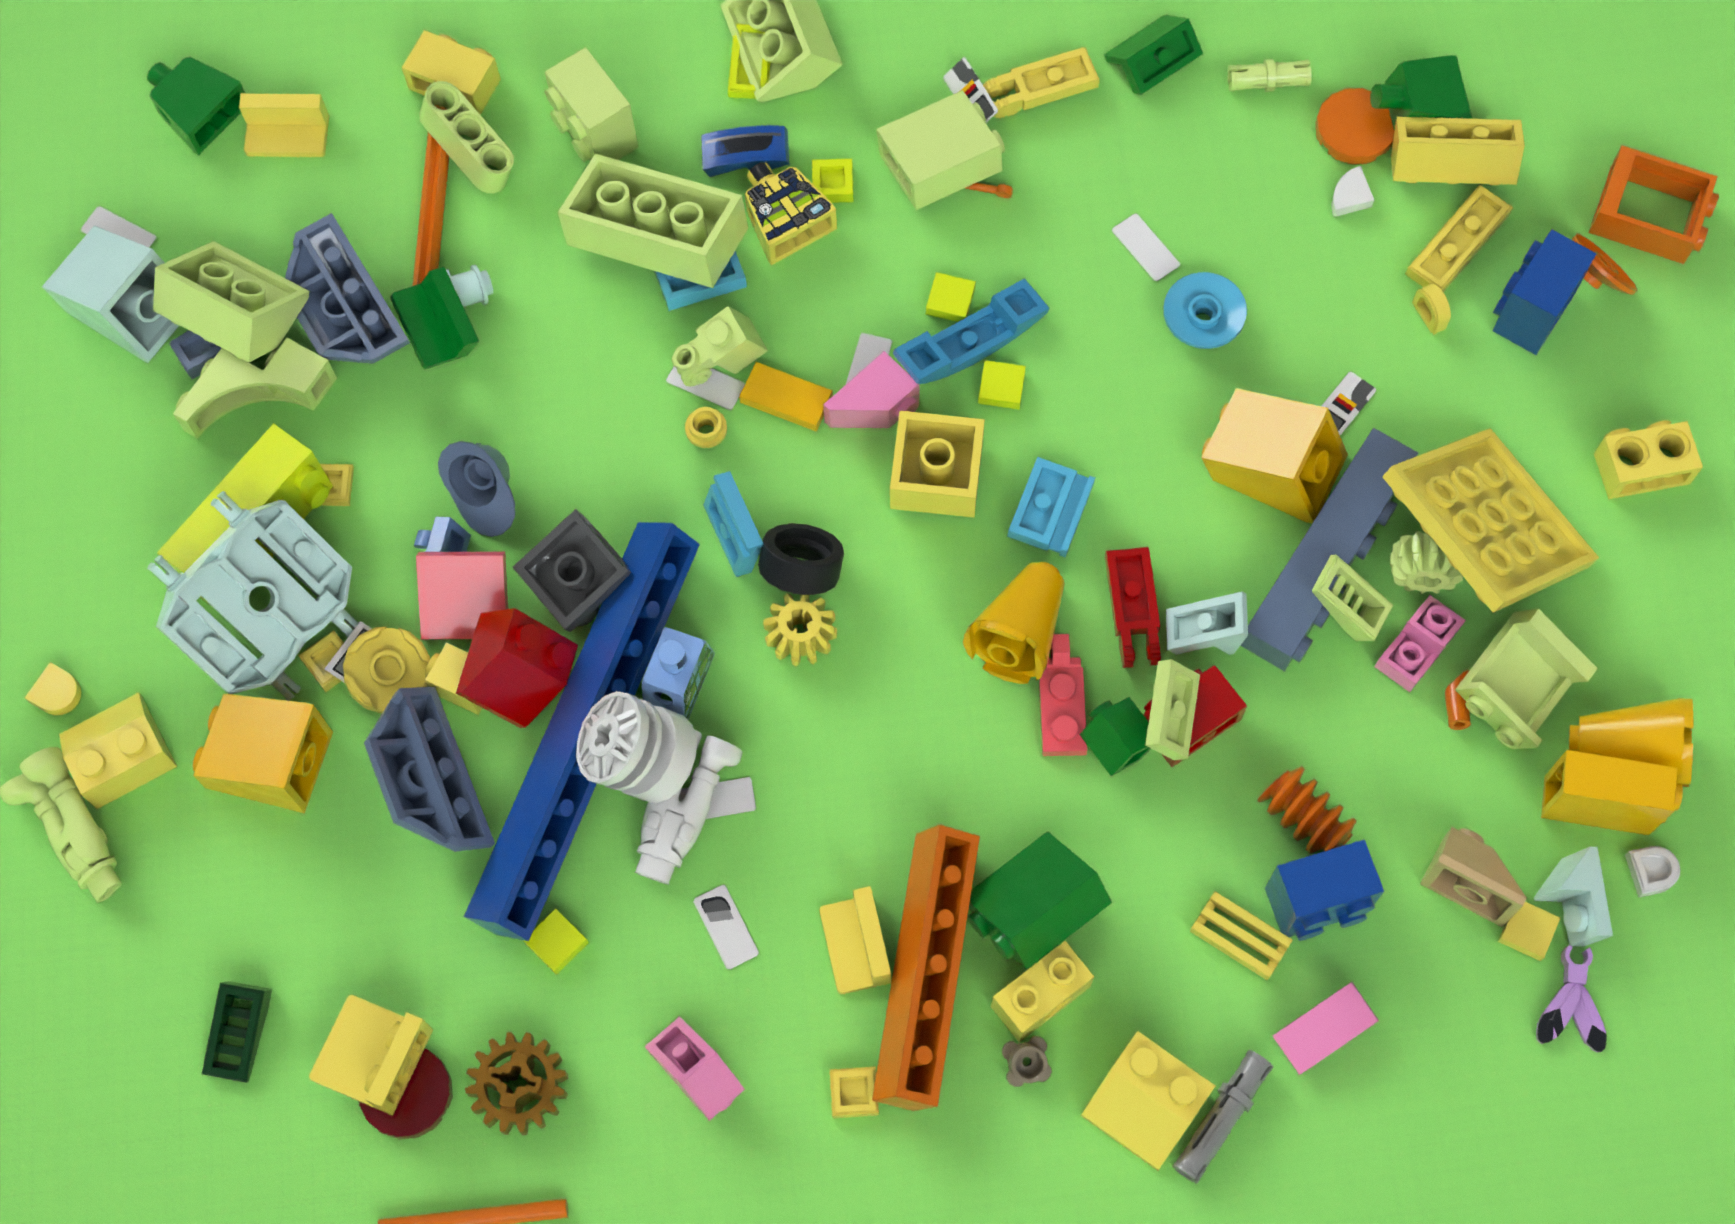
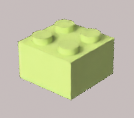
M586 47L545 71L548 89L544 92L554 109L550 112V116L561 133L567 131L574 139L572 140V145L583 162L591 161L595 154L619 160L639 148L630 103Z

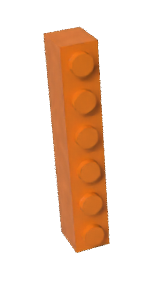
M937 825L916 834L872 1097L874 1102L911 1111L938 1107L980 836L944 825Z

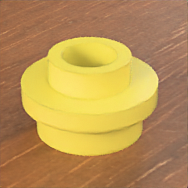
M700 407L694 410L686 420V436L697 447H715L724 440L727 434L726 419L716 409ZM704 425H710L714 428L712 432L707 434L700 433L699 429Z

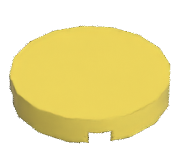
M387 626L375 627L360 634L348 647L343 663L344 683L351 697L361 706L382 714L399 688L428 687L425 681V670L430 656L422 641L411 632L401 628H387Z

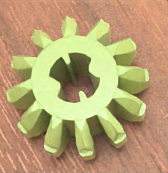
M1416 531L1413 536H1401L1400 541L1393 544L1392 552L1390 553L1391 573L1394 583L1404 586V590H1417L1421 594L1432 591L1438 594L1441 589L1451 590L1455 588V584L1463 581L1462 574L1449 563L1445 553L1428 534Z

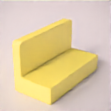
M240 94L239 109L247 124L244 151L247 156H325L329 113L321 94Z
M871 886L853 890L854 899L823 905L819 909L839 994H847L891 984L890 966Z

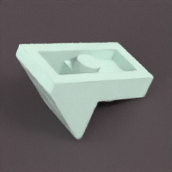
M1241 591L1166 609L1167 650L1177 655L1214 646L1229 655L1234 654L1248 636L1247 594Z
M1588 847L1562 858L1536 893L1534 900L1562 902L1564 924L1567 930L1569 945L1584 947L1612 937L1613 932L1598 847Z

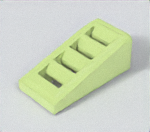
M1330 555L1312 589L1313 594L1332 617L1355 641H1375L1393 607L1390 601L1338 555ZM1335 575H1337L1338 578L1330 591L1328 588ZM1343 585H1345L1346 589L1342 597L1338 598ZM1352 595H1353V596H1354V600H1353V602L1351 603V605H1350V607H1349V606H1348V603H1349V601H1350V599H1351V597H1352ZM1360 606H1362L1363 608L1360 614L1358 615L1357 611L1360 608Z

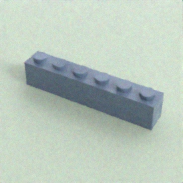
M1375 428L1371 430L1250 621L1248 636L1240 646L1283 671L1287 669L1292 659L1299 663L1301 662L1313 642L1312 639L1307 637L1314 624L1322 628L1330 615L1328 610L1312 592L1330 555H1338L1349 566H1351L1356 556L1363 560L1365 559L1377 537L1371 535V532L1377 523L1385 526L1398 505L1391 501L1394 493L1382 476L1391 466L1416 457L1418 452ZM1335 575L1328 588L1330 591L1338 578L1337 575ZM1343 585V587H1342V589H1341V591H1340V593H1342V594L1344 593V591H1345V589H1346V586H1345V585Z

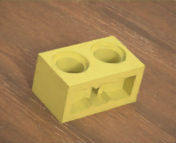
M1663 420L1649 425L1646 429L1630 431L1629 428H1620L1613 430L1605 435L1594 453L1608 499L1689 485L1703 468L1688 421L1671 424V421ZM1660 448L1669 450L1674 457L1666 456ZM1619 456L1629 458L1634 465L1623 463Z

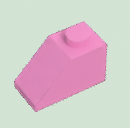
M884 351L823 404L824 421L830 428H890L898 421L899 411L915 412L919 406L920 384H917L910 374Z
M680 1016L645 1046L652 1057L709 1121L719 1112L727 1109L733 1100L745 1090L717 1052Z

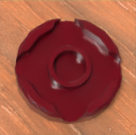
M424 1049L393 1116L362 1102H359V1106L366 1120L382 1134L400 1140L418 1138L435 1129L441 1122L453 1097L452 1079L444 1063L428 1049Z

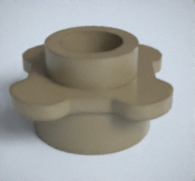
M1033 1036L1028 1042L1017 1044L1014 1041H1009L1003 1046L1002 1055L1007 1059L1009 1068L1006 1079L1012 1086L1020 1087L1024 1082H1044L1050 1077L1052 1070L1044 1053L1047 1049V1043L1043 1038ZM1029 1057L1031 1059L1030 1064L1027 1066L1023 1065V1059Z

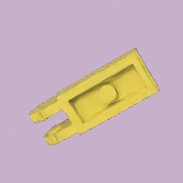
M1082 47L1013 68L1011 72L988 79L982 85L991 98L1006 95L1015 88V94L997 99L994 102L998 112L993 117L1000 119L1005 116L1015 115L1022 108L1027 110L1098 88L1100 80L1086 47Z

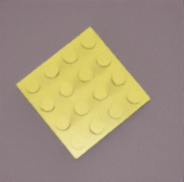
M1491 428L1395 464L1382 476L1392 488L1396 498L1405 504L1420 523L1422 530L1432 537L1447 556L1449 563L1462 574L1475 590L1479 600L1486 604L1493 613L1589 568L1599 559L1597 554Z

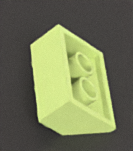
M725 0L720 5L732 38L733 35L735 37L736 33L740 44L739 56L750 84L756 88L754 95L759 102L816 88L843 65L817 0ZM736 24H749L752 28L765 32V34L741 32L740 36ZM762 59L770 62L769 82L761 88Z
M215 241L155 267L153 311L247 362H251L279 347L309 299L308 290Z

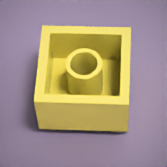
M899 411L890 482V509L975 518L985 419Z

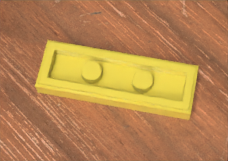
M1479 185L1410 264L1405 275L1422 287L1433 283L1444 292L1507 219L1513 207Z

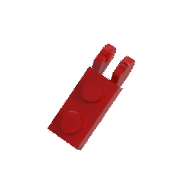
M1149 547L1106 551L1105 563L1116 637L1119 636L1122 667H1134L1135 651L1132 647L1131 635L1146 634V656L1150 666L1158 665V661H1161L1158 636L1160 620Z

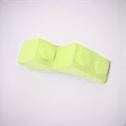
M289 338L285 339L280 348L270 353L263 370L221 348L214 358L205 363L201 370L200 378L191 390L185 392L179 398L173 415L184 432L198 439L217 419L232 410L252 403L284 401L295 403L314 411L337 377L327 359Z

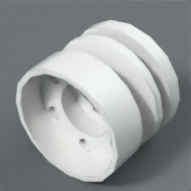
M616 691L601 698L584 719L577 740L576 759L580 772L588 781L622 791L624 794L643 801L659 803L670 799L677 793L689 777L696 758L697 738L693 725L685 716L663 707L653 706L650 702L638 699L631 694Z

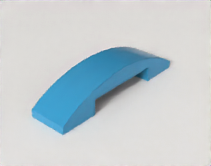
M1024 278L993 295L990 305L933 336L927 331L895 348L893 355L917 384L937 381L962 371L998 351L1045 316L1049 311V307Z

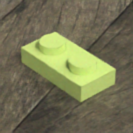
M1172 659L1158 661L1145 746L1172 760L1188 759L1200 674Z

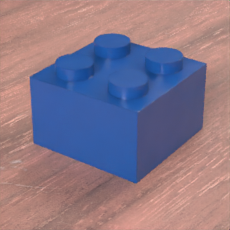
M1552 229L1543 243L1535 240L1522 261L1523 265L1518 272H1514L1502 292L1503 296L1493 311L1499 318L1492 331L1537 355L1574 297L1597 253Z
M1365 839L1278 865L1265 887L1280 932L1287 937L1296 935L1298 941L1307 940L1324 932L1323 927L1339 922L1341 928H1345L1365 921L1367 919L1366 914L1375 908L1374 904L1384 892Z

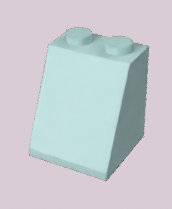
M97 226L92 227L42 286L66 313L147 363L179 327V325L174 324L171 320L153 311L155 267L165 262L153 249Z

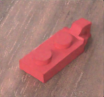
M1054 634L1050 649L1051 658H1048L1046 670L1039 679L1042 756L1087 755V744L1079 735L1086 728L1084 675L1080 657L1070 658L1069 634Z

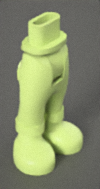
M49 747L37 751L20 764L19 768L23 774L10 779L0 787V797L8 805L15 806L32 803L35 806L33 810L39 820H42L49 842L59 861L70 876L78 882L81 890L89 889L96 902H102L108 899L122 884L114 871L117 862L114 856H110L107 847V836L94 821L73 778H70L62 751L58 747Z

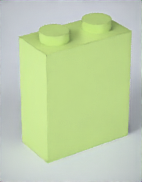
M963 90L876 129L880 156L916 210L1002 171L1001 153L1005 152L1003 140L997 130L991 131L989 129L980 105L977 102L972 104Z

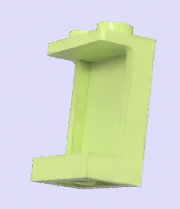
M1540 609L1517 611L1511 615L1455 691L1466 701L1465 706L1472 714L1484 719L1496 731L1495 736L1502 744L1512 749L1537 748L1542 739L1536 734V731L1572 683L1588 682L1598 668Z

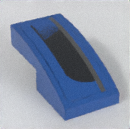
M746 126L701 135L703 171L709 177L745 167L750 170L761 162H766L771 170L790 165L788 129L785 126Z

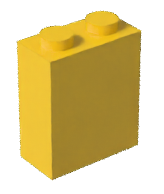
M1566 750L1545 775L1541 818L1649 836L1659 825L1665 823L1674 811H1678L1682 801L1683 787L1682 784L1677 783V767Z

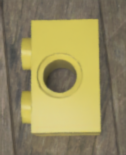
M1064 941L995 994L992 998L991 1008L1020 1043L1088 990L1093 982L1094 975L1069 944Z

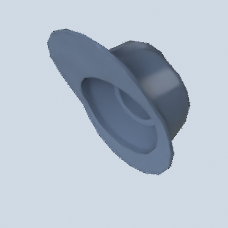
M459 441L449 444L441 452L438 461L439 475L451 494L459 512L467 524L479 534L490 537L502 535L511 527L515 518V500L508 485L510 471L505 457L497 449L489 445H482L481 443L474 444Z

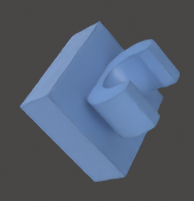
M436 516L432 531L418 530L414 547L426 549L425 552H467L471 535L451 517Z

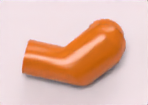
M1470 670L1460 674L1445 690L1448 725L1453 730H1463L1471 725L1470 713L1465 706L1466 701L1455 691Z

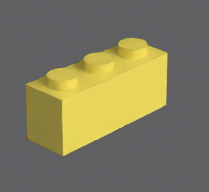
M1397 117L1391 150L1393 181L1408 183L1437 182L1448 184L1517 185L1525 147L1521 120Z

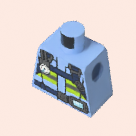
M665 627L642 680L643 700L650 702L653 706L666 708L689 719L715 655L707 641ZM662 693L668 695L672 701L660 698Z

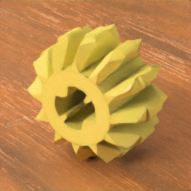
M786 593L784 595L785 607L772 603L770 612L773 617L764 619V629L769 632L765 636L766 645L768 647H776L775 655L779 660L791 654L792 665L795 667L799 665L801 656H807L808 661L814 665L817 662L816 651L828 654L831 651V645L828 640L837 638V628L832 626L836 620L835 613L832 610H824L825 600L822 597L810 603L809 595L801 594L800 601H794L793 596ZM803 624V629L807 628V631L799 634L797 628L794 629V626Z

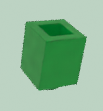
M1130 697L1114 705L1108 700L1096 707L1088 715L1091 722L1079 734L1110 776L1139 762L1151 750V748L1145 746L1149 722Z

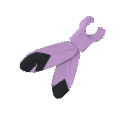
M1568 945L1561 953V962L1564 965L1563 984L1565 985L1561 987L1542 1013L1537 1023L1536 1039L1541 1044L1552 1041L1560 1035L1571 1017H1573L1584 1043L1597 1053L1602 1052L1606 1046V1030L1589 992L1584 987L1587 983L1588 966L1593 960V953L1590 947L1582 952L1584 957L1583 963L1581 965L1575 964L1570 958V951L1573 948L1571 945Z

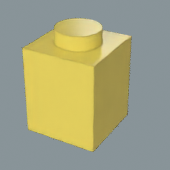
M446 642L441 653H435L429 660L425 670V681L429 687L436 688L440 698L479 715L482 707L456 694L468 652Z

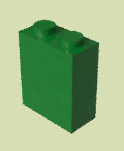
M1047 831L971 890L969 908L972 913L967 916V919L982 938H985L987 935L991 936V942L1004 959L1009 960L1013 957L1027 970L1108 907L1112 901L1098 873Z

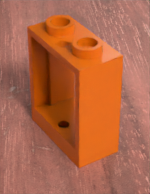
M1622 145L1610 167L1588 233L1684 264L1692 250L1698 252L1701 250L1706 239L1708 228L1703 227L1702 224L1705 217H1711L1716 207L1719 194L1713 193L1718 176ZM1627 181L1693 202L1683 234L1617 213Z

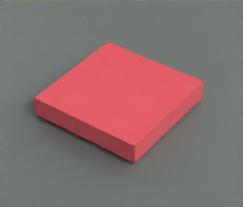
M505 551L417 553L416 567L421 639H473L481 612L508 609Z

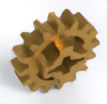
M508 1032L506 1034V1044L502 1046L492 1038L489 1040L492 1052L488 1055L479 1051L475 1053V1057L481 1063L479 1069H467L468 1076L476 1080V1084L465 1088L466 1094L469 1097L479 1098L471 1106L472 1111L476 1115L487 1111L483 1123L491 1128L497 1121H500V1132L504 1135L509 1134L513 1125L517 1126L522 1135H527L528 1123L533 1121L538 1127L543 1129L546 1126L542 1116L546 1112L555 1116L560 1113L553 1104L555 1098H567L566 1091L558 1087V1083L567 1080L568 1074L565 1070H555L563 1061L558 1053L546 1056L551 1045L544 1039L535 1047L534 1037L528 1032L524 1035L522 1042H517L513 1033ZM511 1056L510 1061L499 1068L495 1067L502 1059ZM534 1058L543 1064L547 1080L535 1076L533 1073ZM519 1074H521L524 1080L532 1086H519L516 1088L515 1093H513L504 1082H509V1080L516 1081ZM487 1087L500 1093V1110L491 1103ZM535 1099L540 1100L533 1108L522 1112L524 1106Z

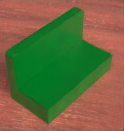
M1164 15L1105 53L1104 57L1107 63L1121 65L1133 93L1142 95L1204 53L1189 18Z
M444 266L429 271L421 284L393 292L390 300L422 368L429 369L468 356L479 342Z

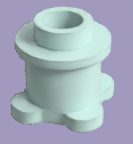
M472 265L470 271L451 276L448 269L446 270L463 307L479 302L483 305L489 303L488 295L493 294V286L486 270L480 272L476 265Z

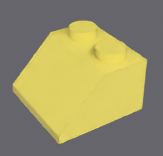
M139 692L59 734L63 759L80 794L96 809L177 767Z
M1137 1031L1081 1116L1158 1171L1215 1088V1085Z

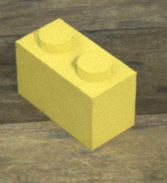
M426 30L423 31L402 66L409 90L425 96L426 89L430 84L437 81H446L458 88L480 115L501 80L496 60L490 53L481 48L471 49L461 45L448 35H436Z

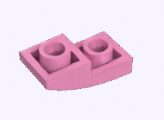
M1429 595L1409 619L1400 634L1381 655L1374 667L1408 692H1411L1466 620Z
M1350 982L1275 1033L1273 1038L1300 1075L1377 1023L1379 1019L1353 982Z

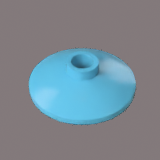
M1198 272L1182 277L1171 286L1164 300L1163 314L1167 327L1181 342L1195 348L1211 349L1228 344L1239 335L1246 321L1247 305L1242 292L1232 281L1215 273ZM1205 313L1210 317V320H1201L1196 315Z

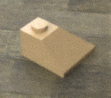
M1451 827L1442 839L1420 883L1500 927H1503L1523 907L1527 899L1494 848L1484 844V839L1480 835L1464 828L1458 830Z

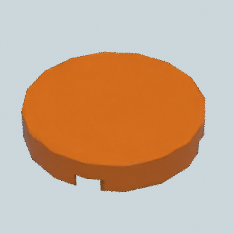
M1346 88L1332 94L1322 103L1315 123L1316 138L1320 145L1323 143L1324 147L1328 149V154L1334 159L1348 164H1368L1375 161L1378 156H1381L1384 152L1386 153L1391 148L1395 130L1393 129L1389 109H1374L1370 102L1371 91L1363 88Z

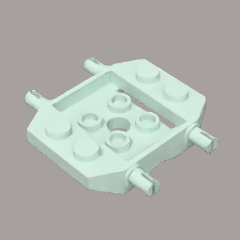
M222 491L216 496L219 499L214 498L210 505L215 507L229 521L228 524L230 526L184 573L176 571L162 555L156 557L154 561L166 573L152 562L147 567L166 585L165 588L167 589L156 628L226 693L235 694L265 685H272L289 701L295 695L283 684L296 694L300 691L301 687L290 679L284 671L295 659L303 645L331 621L347 637H349L353 631L352 629H355L359 623L344 609L348 599L352 566L286 501L278 500L247 510L241 509L225 491ZM258 539L317 596L316 600L255 540ZM265 586L270 592V603L262 610H254L249 603L250 592L255 587ZM202 596L263 655L257 659L196 600Z

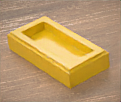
M756 362L739 399L742 404L817 432L824 417L823 404L833 396V390Z

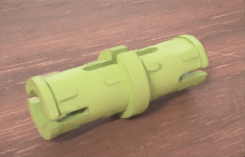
M1274 59L1264 60V63L1229 65L1227 75L1229 91L1265 88V92L1275 91V88L1310 86L1312 79V70L1309 67L1311 64L1310 60L1275 62Z

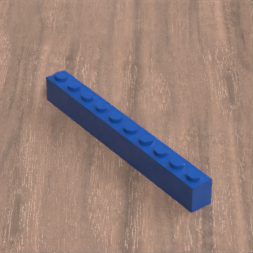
M637 523L622 557L631 574L606 598L599 609L465 912V918L495 935L529 941L597 784L585 778L579 770L576 759L577 740L582 723L591 708L604 696L616 691L635 696L700 546L697 541L673 523Z

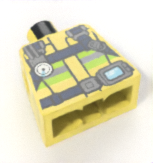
M761 162L753 166L747 173V178L754 186L745 192L747 214L771 265L837 229L835 206L796 167H789L775 175L766 162Z

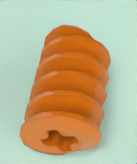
M1303 766L1285 772L1258 798L1257 801L1260 803L1272 798L1267 811L1270 815L1285 811L1280 822L1283 828L1298 824L1293 834V838L1296 841L1311 837L1306 847V851L1309 854L1322 849L1327 851L1344 846L1353 836L1351 832L1357 820L1353 817L1341 823L1338 819L1344 807L1340 804L1328 810L1325 806L1331 794L1326 792L1315 797L1313 792L1318 781L1313 779L1302 784L1300 779L1305 771Z

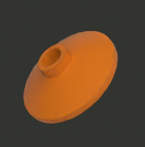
M1576 234L1572 238L1576 243L1597 253L1584 277L1592 287L1598 289L1602 284H1605L1622 293L1634 295L1637 292V287L1630 277L1602 249L1580 234Z

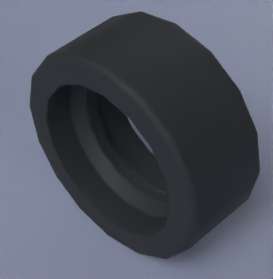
M795 523L778 525L767 531L763 538L764 545L761 547L758 566L761 576L769 584L780 590L802 595L825 593L836 586L840 577L844 550L842 543L834 535L818 527Z

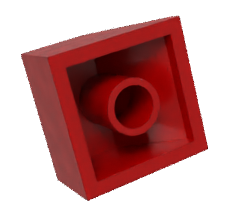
M516 608L481 612L456 694L519 728H526L567 685L578 644Z

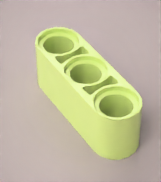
M437 81L430 84L426 89L419 113L422 125L475 187L485 193L501 191L507 183L514 163V156L510 148L458 88L446 81ZM434 105L443 106L447 110L438 109ZM460 135L469 136L473 140H466L462 138ZM486 165L495 166L499 171L489 169Z

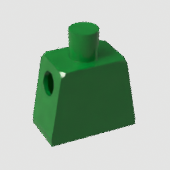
M1456 55L1404 61L1396 67L1384 84H1375L1371 90V106L1374 109H1389L1394 130L1397 117L1472 119Z
M192 57L184 58L173 70L164 63L159 62L153 65L148 72L147 80L155 86L149 95L155 108L164 121L198 156L241 114L239 109L240 94L245 93L241 82Z

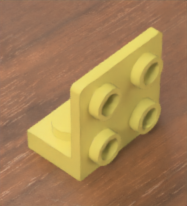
M349 995L309 1074V1078L317 1084L393 1116L433 1029L424 1019L406 1012L405 1016H402L357 996Z

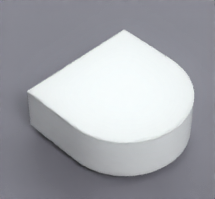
M1650 846L1631 850L1625 854L1638 898L1663 893L1670 889L1679 879V861L1671 851L1664 847Z

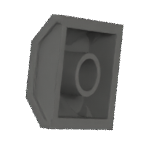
M577 509L513 566V569L568 632H572L576 627L589 624L596 617L599 605L631 574L630 569L621 556Z

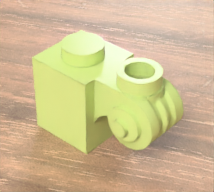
M727 306L695 330L698 336L688 344L679 346L674 351L671 361L678 374L681 375L685 386L691 387L705 383L712 375L710 369L717 365L737 374L768 350L750 318Z

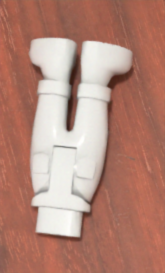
M694 730L697 738V750L700 740L702 738V734L699 731ZM707 736L702 748L699 765L693 772L691 784L683 801H679L680 789L668 800L659 803H647L641 827V845L637 849L641 857L635 870L636 874L669 885L674 868H681V859L693 847L703 828L710 809L714 788L717 787L720 779L717 773L724 766H736L742 757L743 751L722 739Z

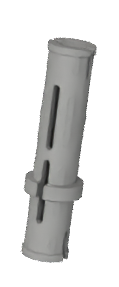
M1248 1050L1229 1082L1222 1083L1218 1089L1220 1095L1190 1139L1183 1153H1181L1172 1166L1179 1174L1198 1184L1205 1169L1215 1157L1237 1120L1244 1111L1249 1112L1253 1106L1252 1098L1261 1083L1273 1069L1268 1060L1256 1052Z

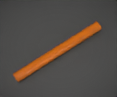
M567 1199L404 1216L379 1219L378 1224H517L568 1218Z

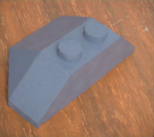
M332 213L295 233L293 240L294 248L288 262L285 279L309 291V299L300 311L297 319L320 356L327 360L374 364L410 343Z
M399 688L364 742L393 823L454 852L492 847L495 844L436 688Z

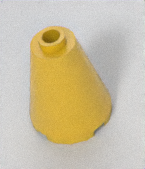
M1047 562L1028 564L968 627L964 634L963 645L972 660L975 654H977L986 662L982 669L1004 681L1018 684H1028L1031 677H1036V681L1042 677L1047 667L1065 586L1064 579L1060 575L1059 570Z
M1678 698L1579 716V725H1570L1569 750L1677 767V783L1682 784V787H1689L1691 784L1693 762L1692 699Z

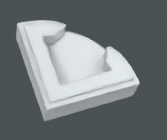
M1361 166L1351 169L1338 181L1331 203L1333 217L1373 206L1374 198Z

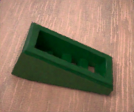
M231 981L220 983L202 1069L203 1075L249 1082L269 1008L272 989ZM234 998L253 1001L252 1008L232 1006ZM229 1016L248 1019V1028L227 1024ZM224 1035L245 1038L244 1047L222 1043ZM219 1053L241 1057L240 1065L217 1061Z

